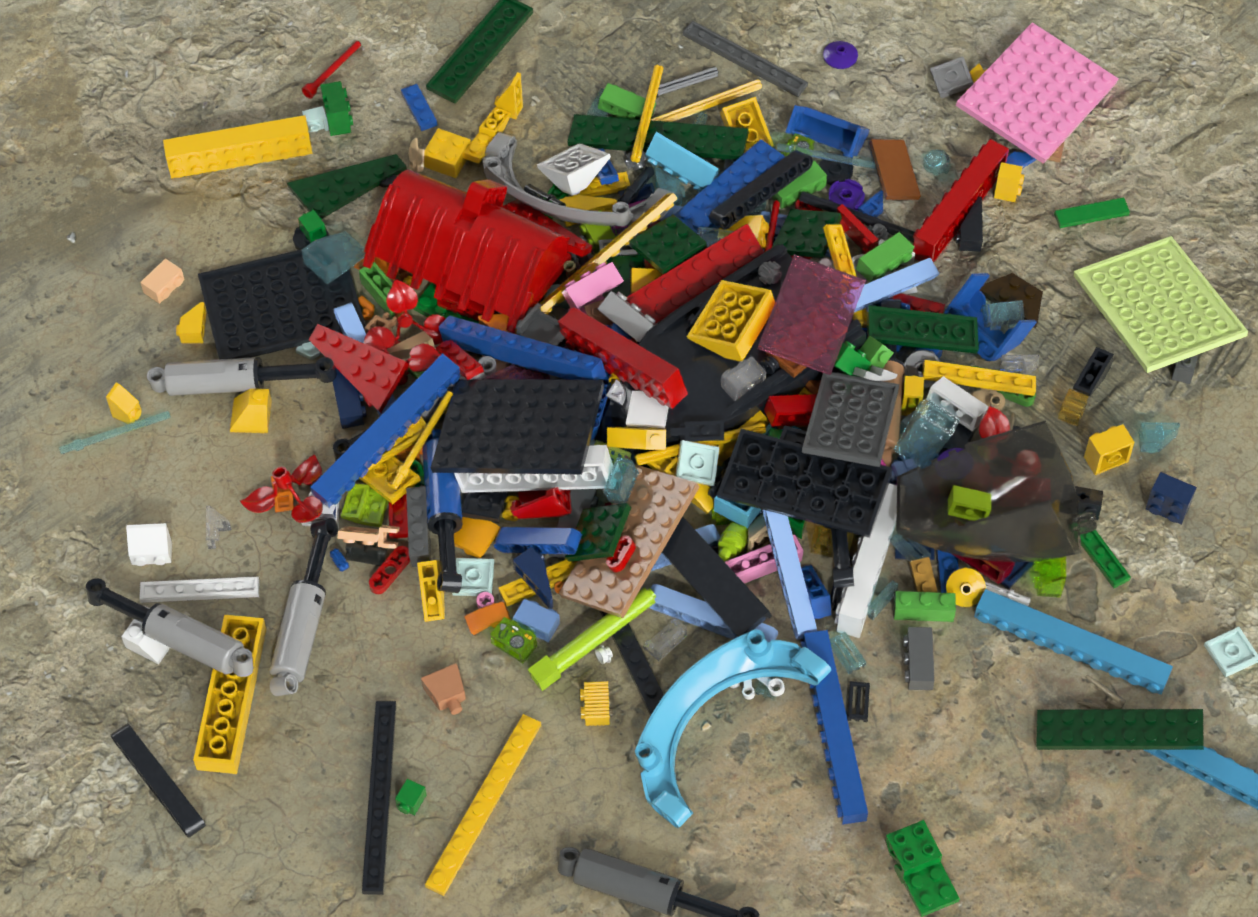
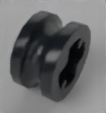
M767 355L765 360L760 362V366L767 374L772 375L779 368V363L775 358Z

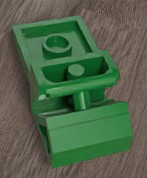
M924 820L886 835L885 842L889 855L897 862L894 865L895 872L901 884L904 883L921 917L959 902L960 898L941 863L942 854Z

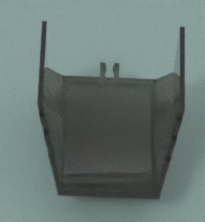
M1046 421L972 441L964 445L966 448L959 452L952 450L948 452L949 457L940 461L935 458L931 460V465L923 469L918 466L897 476L896 532L919 544L943 552L968 558L1000 562H1035L1059 559L1081 554L1080 534L1091 532L1097 528L1095 513L1090 511L1079 514L1078 496L1071 471ZM953 485L991 493V512L989 516L973 521L948 515V497Z

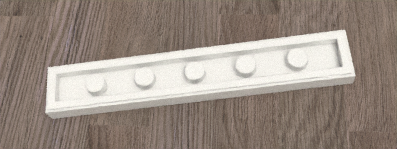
M259 577L140 582L141 603L259 597Z

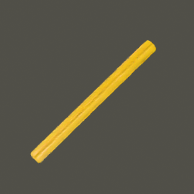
M658 64L653 69L631 155V161L636 163L640 162L664 69L663 66Z
M759 79L657 116L651 120L674 122L760 90L762 84Z
M758 423L724 432V441H694V443L717 446L736 441L741 429L763 434L766 433V426L764 423ZM680 444L668 446L666 450H653L637 454L635 456L637 465H643L678 456Z

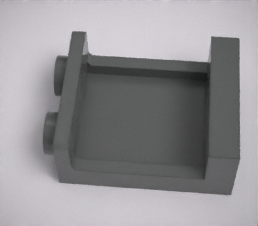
M539 303L531 307L523 320L520 319L516 325L517 335L562 348L566 346V340L560 332L561 328L558 320L543 313Z

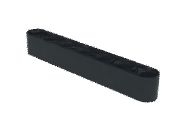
M798 150L793 151L713 209L709 215V221L724 230L730 228L808 171L813 164L812 157Z
M128 723L110 735L123 755L188 838L206 827L201 816Z

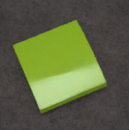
M355 484L348 491L341 518L367 526L381 527L389 501L375 490L370 489L369 485Z

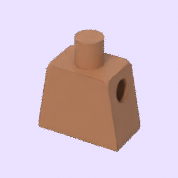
M456 663L421 678L423 689L439 710L449 708L452 715L462 711L460 702H463L466 698Z

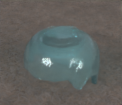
M931 150L923 158V167L928 173L936 176L940 173L947 174L951 169L950 157L944 150Z

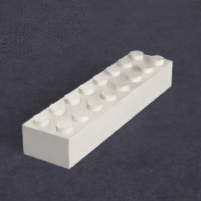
M607 445L589 446L582 475L454 474L462 493L549 490L554 487L562 490L612 488L615 469Z
M889 483L870 538L860 536L858 550L852 560L854 586L843 588L841 603H838L836 609L835 624H838L837 632L857 638L861 636L896 520L900 513L904 487Z

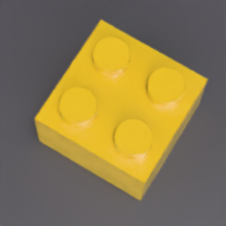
M438 128L424 150V167L457 178L467 159L463 158V152L471 143L470 139Z
M1124 424L1117 427L1112 426L1107 431L1094 433L1089 437L1084 459L1094 475L1108 471L1129 462L1134 440Z

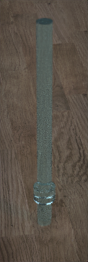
M777 143L776 150L788 152L789 154L798 150L814 158L877 170L875 162L801 148L795 144L790 146Z
M169 411L82 440L80 438L73 440V443L61 446L59 450L61 454L73 450L79 451L84 449L83 447L169 419L171 416Z

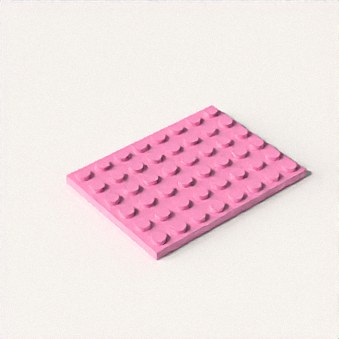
M1032 22L960 97L955 106L1044 164L1115 86L1119 78Z

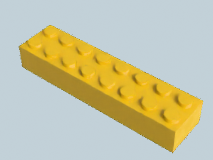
M305 115L163 140L171 179L313 154Z
M224 615L221 632L241 641L244 648L251 651L254 669L252 674L246 677H239L234 672L226 675L215 669L212 670L193 759L197 770L230 774L238 773L267 630L264 618Z

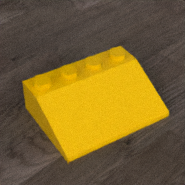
M721 280L688 333L687 338L724 358L743 362L776 307L771 290Z

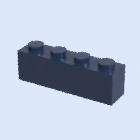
M335 367L337 376L332 382L342 429L364 425L363 417H367L365 406L360 405V402L363 401V396Z

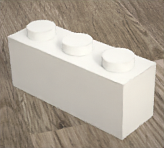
M944 376L931 386L926 401L971 431L980 425L988 409L986 404Z

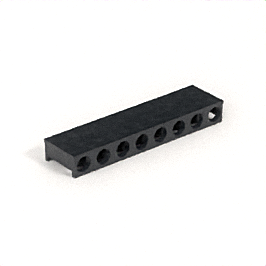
M682 516L662 551L665 558L737 637L754 630L764 620L772 617L764 604Z

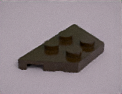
M1013 273L985 283L980 288L985 298L995 304H999V306L1004 304L1003 309L1006 303H1010L1006 311L1009 310L1012 303H1015L1011 314L1016 304H1018L1019 319L1035 320L1037 323L1033 328L1037 327L1043 291Z

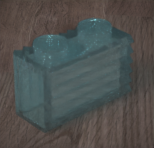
M616 458L603 490L609 502L623 504L629 501L630 491H632L635 484L634 481H636L637 474H639L632 460Z

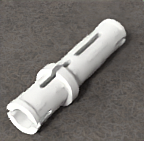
M985 582L987 590L1029 606L1030 597L1016 593L1013 589L1008 590Z

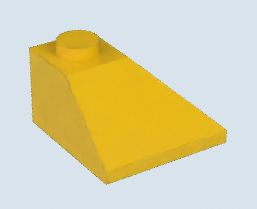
M249 389L234 398L230 432L268 433L272 404L269 389Z

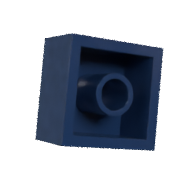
M1160 472L1151 490L1146 510L1154 515L1165 517L1173 523L1182 525L1197 487Z

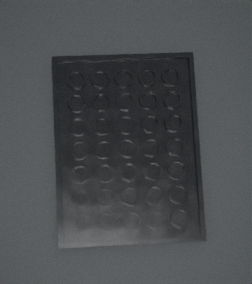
M341 240L198 274L219 359L252 358L302 346V344L310 342L309 338L317 324L343 334L336 319L334 308L352 302L365 330L366 325Z
M459 379L455 383L453 395L430 467L432 473L582 475L604 389V381Z

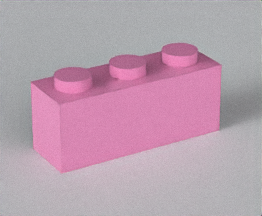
M604 262L596 267L597 271L591 274L588 271L580 276V281L575 282L573 280L565 285L566 289L561 293L571 309L573 307L579 309L619 286L624 281L613 262L608 265Z

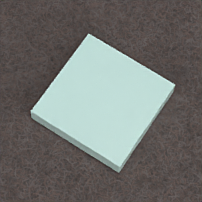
M684 440L680 441L676 477L698 484L714 486L719 447Z
M456 558V571L462 576V586L459 593L452 594L454 596H478L482 592L492 594L494 559Z
M1240 627L1204 643L1205 648L1225 677L1258 663V654Z

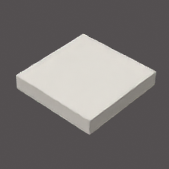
M632 391L626 425L627 427L665 428L669 407L666 405L662 406L653 397L649 398L643 391Z

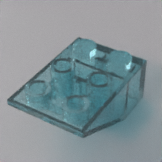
M346 231L317 239L301 250L304 264L327 285L362 260L366 253L364 252L365 248Z
M931 400L920 401L894 451L906 459L912 458L917 466L926 470L950 439L960 419Z

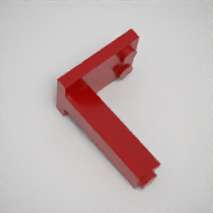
M843 204L837 208V213H840L842 216L840 224H842L844 233L861 248L863 254L879 246L878 238ZM790 255L798 264H804L812 258Z

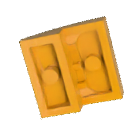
M462 517V528L454 533L455 547L463 549L468 555L482 558L497 537L501 527L491 521Z

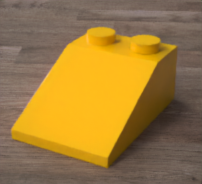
M756 97L722 108L720 116L724 126L748 128L749 134L745 153L760 139L774 147Z

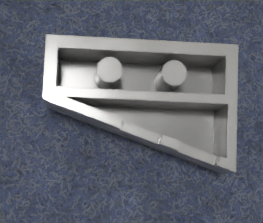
M611 291L598 310L640 343L645 334L657 325L655 323L656 320L650 315H644L640 312L642 309L636 304L628 303L626 301L628 298L621 292L616 294Z

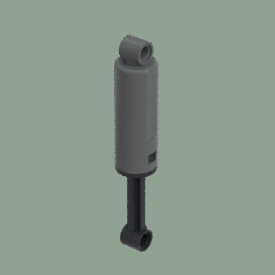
M565 847L560 851L558 872L563 876H573L575 884L671 917L674 915L677 907L707 917L760 916L759 912L753 907H743L740 910H736L682 892L684 880L589 848L583 849L581 853L573 847Z

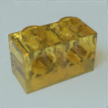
M815 525L811 553L833 557L831 529ZM847 532L848 548L850 554L854 534Z

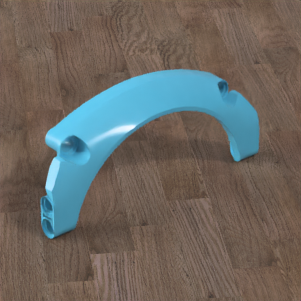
M756 629L727 642L703 657L681 675L660 700L651 714L635 748L638 762L645 769L641 773V779L647 802L657 813L676 828H680L693 814L678 789L675 775V756L680 737L687 723L695 712L711 697L734 684L761 677H785L818 685L831 672L830 666L806 647L801 648L795 643L781 640L767 642L764 633Z

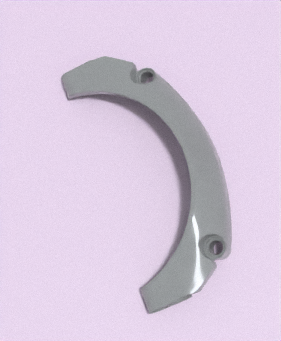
M498 132L488 144L485 157L482 158L484 173L487 179L507 186V193L527 206L552 218L567 222L601 226H629L664 195L674 193L659 187L648 199L631 208L625 202L615 203L613 205V212L570 208L544 201L526 193L522 189L512 169L513 156L517 146V140L514 136ZM664 210V211L660 214V215H661V217L659 218L660 220L663 219V217L666 215V213L668 212V210H667V211Z

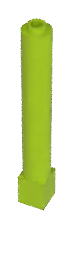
M641 588L624 618L608 613L550 657L547 655L528 669L532 680L544 691L561 678L562 672L655 604L654 599L656 595L650 588Z

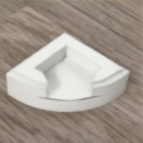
M616 379L606 396L623 405L626 398V390L622 386L623 384Z

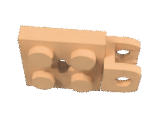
M382 525L379 529L345 526L338 531V539H343L345 543H355V540L362 541L364 545H374V542H378V547L397 548L398 542L387 541V532L397 533L400 527Z

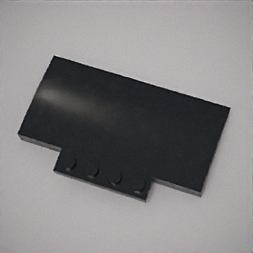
M784 426L780 438L745 429L740 430L717 494L718 498L870 538L892 476V467L880 465V467L802 453L807 431Z

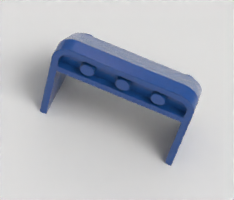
M799 105L794 106L786 129V133L794 134L793 138L799 136L798 140L803 141L804 138L814 140L839 149L843 152V156L852 159L853 156H858L870 131L866 127Z
M988 273L971 274L946 308L944 314L977 317L979 351L977 353L985 361H996L1020 345L1037 322L1035 320H1019L1016 326L1008 329L1005 334L996 325L990 327L992 321L988 327H985L989 318L981 311L985 306L986 298L980 291V288L990 275Z

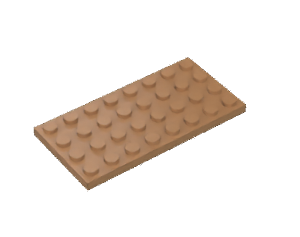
M635 464L611 504L628 503L632 507L621 537L629 536L635 542L636 549L625 568L617 573L611 571L607 566V557L577 561L558 594L562 598L624 618L698 491L699 485L693 481Z

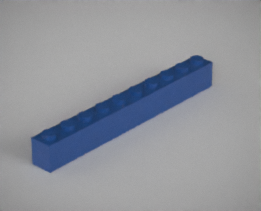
M448 316L439 326L443 342L452 340L463 350L489 356L566 380H603L606 377L601 358L453 316Z
M442 353L311 486L312 494L328 508L336 505L341 500L342 495L354 487L355 481L359 477L363 478L367 474L368 468L372 464H377L382 454L386 450L389 451L394 446L395 441L407 433L412 423L416 424L420 420L421 414L425 410H430L434 405V401L438 397L444 396L447 388L459 380L460 367Z
M828 630L804 633L803 641H800L801 648H808L823 659L831 668V672L818 685L809 684V688H813L814 691L812 703L814 707L817 706L816 721L817 725H821L822 728L820 740L821 743H825L826 747L824 749L825 762L829 761L830 765L828 777L829 780H833L834 784L832 796L838 802V805H836L837 818H841L842 825L867 821L868 810Z

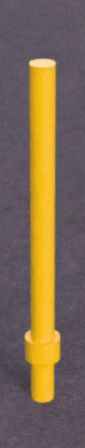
M446 392L403 465H400L397 469V475L390 484L392 489L397 490L403 478L407 477L410 472V466L449 404L453 395L452 392Z

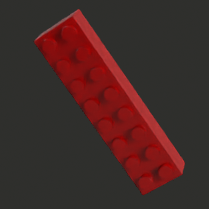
M992 139L987 144L981 146L979 154L972 158L970 166L963 169L959 180H955L951 190L943 195L942 202L935 205L931 216H927L921 229L918 228L913 235L914 259L923 261L931 258L933 262L937 260L960 230L962 222L977 198L982 197L983 200L997 182L1001 162L1007 163L1009 148Z
M745 224L664 275L662 274L626 296L628 298L626 301L630 304H636L642 309L640 312L644 315H650L656 320L655 323H657L763 254L764 251L749 225Z
M575 307L558 321L561 328L560 332L565 337V344L570 350L601 358L604 369L609 374L613 373L621 381L630 383L634 389H640L649 398L653 397L662 406L666 405L673 409L688 395L677 367Z

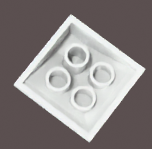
M577 144L537 164V167L562 192L577 195L581 190L587 188L611 156L609 153Z

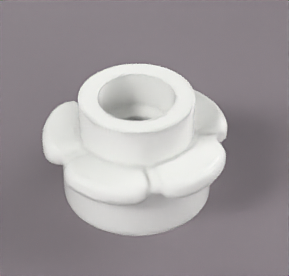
M600 645V648L595 650L598 661L601 664L610 663L611 657H613L612 651L608 646Z

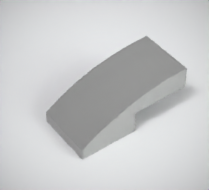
M873 365L870 372L855 367L853 372L854 375L874 381L892 380L898 375Z

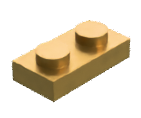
M926 557L909 561L916 592L938 593L930 558Z

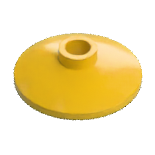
M961 568L954 571L946 583V592L956 593V605L960 607H971L979 603L986 589L982 575L971 568ZM966 585L970 587L968 592L963 591V587Z

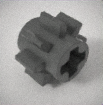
M632 151L626 154L627 159L624 162L628 169L633 168L636 171L646 165L644 161L647 158L644 151H642L641 159L638 163L631 161Z
M875 224L874 227L869 225L868 229L878 238V242L881 239L884 241L888 239L889 233L885 226L882 224Z
M764 262L758 270L761 276L759 280L769 285L777 283L782 275L779 270L781 266L776 262Z

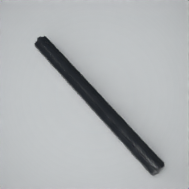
M802 191L799 198L801 202L828 212L837 213V208L841 205ZM846 207L864 225L874 227L875 224H882L886 227L889 234L895 235L900 232L908 241L914 243L913 235L915 231Z

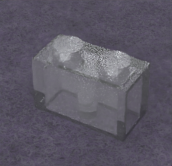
M751 356L747 360L740 361L736 367L731 370L728 369L722 374L721 387L736 401L753 387L766 379V371Z

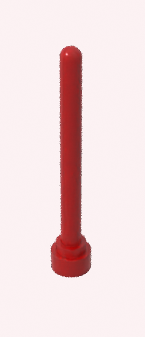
M356 41L313 83H307L301 89L302 93L307 98L312 99L317 94L318 87L360 48L361 43Z
M775 200L772 205L769 232L767 233L764 252L773 246L780 207L778 200Z

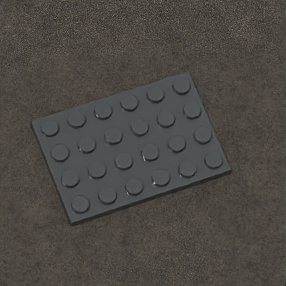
M824 371L803 443L802 453L880 467L900 384Z

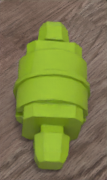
M730 523L721 533L718 540V555L724 562L730 558H736L745 548L748 541V529L737 523Z

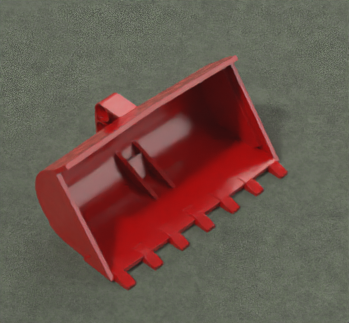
M405 170L389 185L383 197L376 222L372 224L364 249L366 253L362 266L370 269L377 257L389 263L387 277L395 279L399 268L413 274L410 284L411 288L418 290L423 279L437 285L434 298L441 301L446 294V290H450L461 295L458 309L466 311L470 301H475L485 306L481 319L489 322L495 311L509 316L506 330L515 333L518 321L526 317L528 310L542 299L565 270L564 263L571 260V254L567 251V240L564 236L502 208L507 193V186L488 179L472 182L468 191L465 192L415 171Z

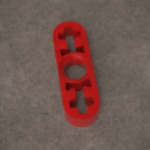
M406 546L395 548L369 579L372 593H384L410 563L409 548ZM399 554H400V555L405 554L406 557H401V558L399 559V556H398V555H399ZM392 566L396 570L394 573L388 574L385 572V569ZM375 582H376V583H380V582H381V583H382V586L377 585V586L375 587V584H374V583H375Z

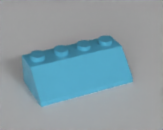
M658 132L655 133L646 152L647 162L653 166H661L662 170L669 175L674 174L678 176L680 182L686 185L687 183L693 185V189L699 193L718 177L717 167Z

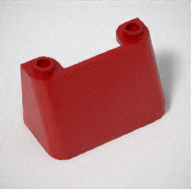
M558 487L549 490L518 491L519 500L512 501V506H510L512 515L518 519L564 517L572 512L570 490H562Z

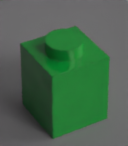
M314 210L304 213L298 218L300 229L310 243L327 235L325 224Z
M407 779L395 798L398 810L404 814L410 813L415 816L427 796L425 787Z

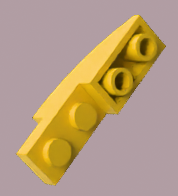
M495 107L480 125L479 133L463 152V158L479 164L482 158L485 157L488 144L498 132L503 133L511 113Z
M670 457L647 463V465L653 470L676 476L678 458ZM698 484L699 489L691 502L708 514L714 507V499L708 495L710 490L708 485Z

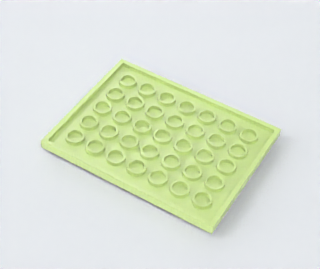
M1172 236L1074 271L1075 279L1147 373L1241 339L1248 334V330Z

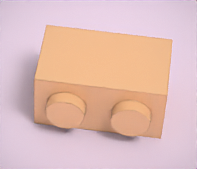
M165 258L140 283L143 293L160 304L170 296L173 290L181 286L184 276L181 268Z

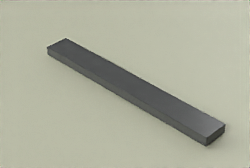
M694 21L683 31V36L796 97H799L808 86V82Z

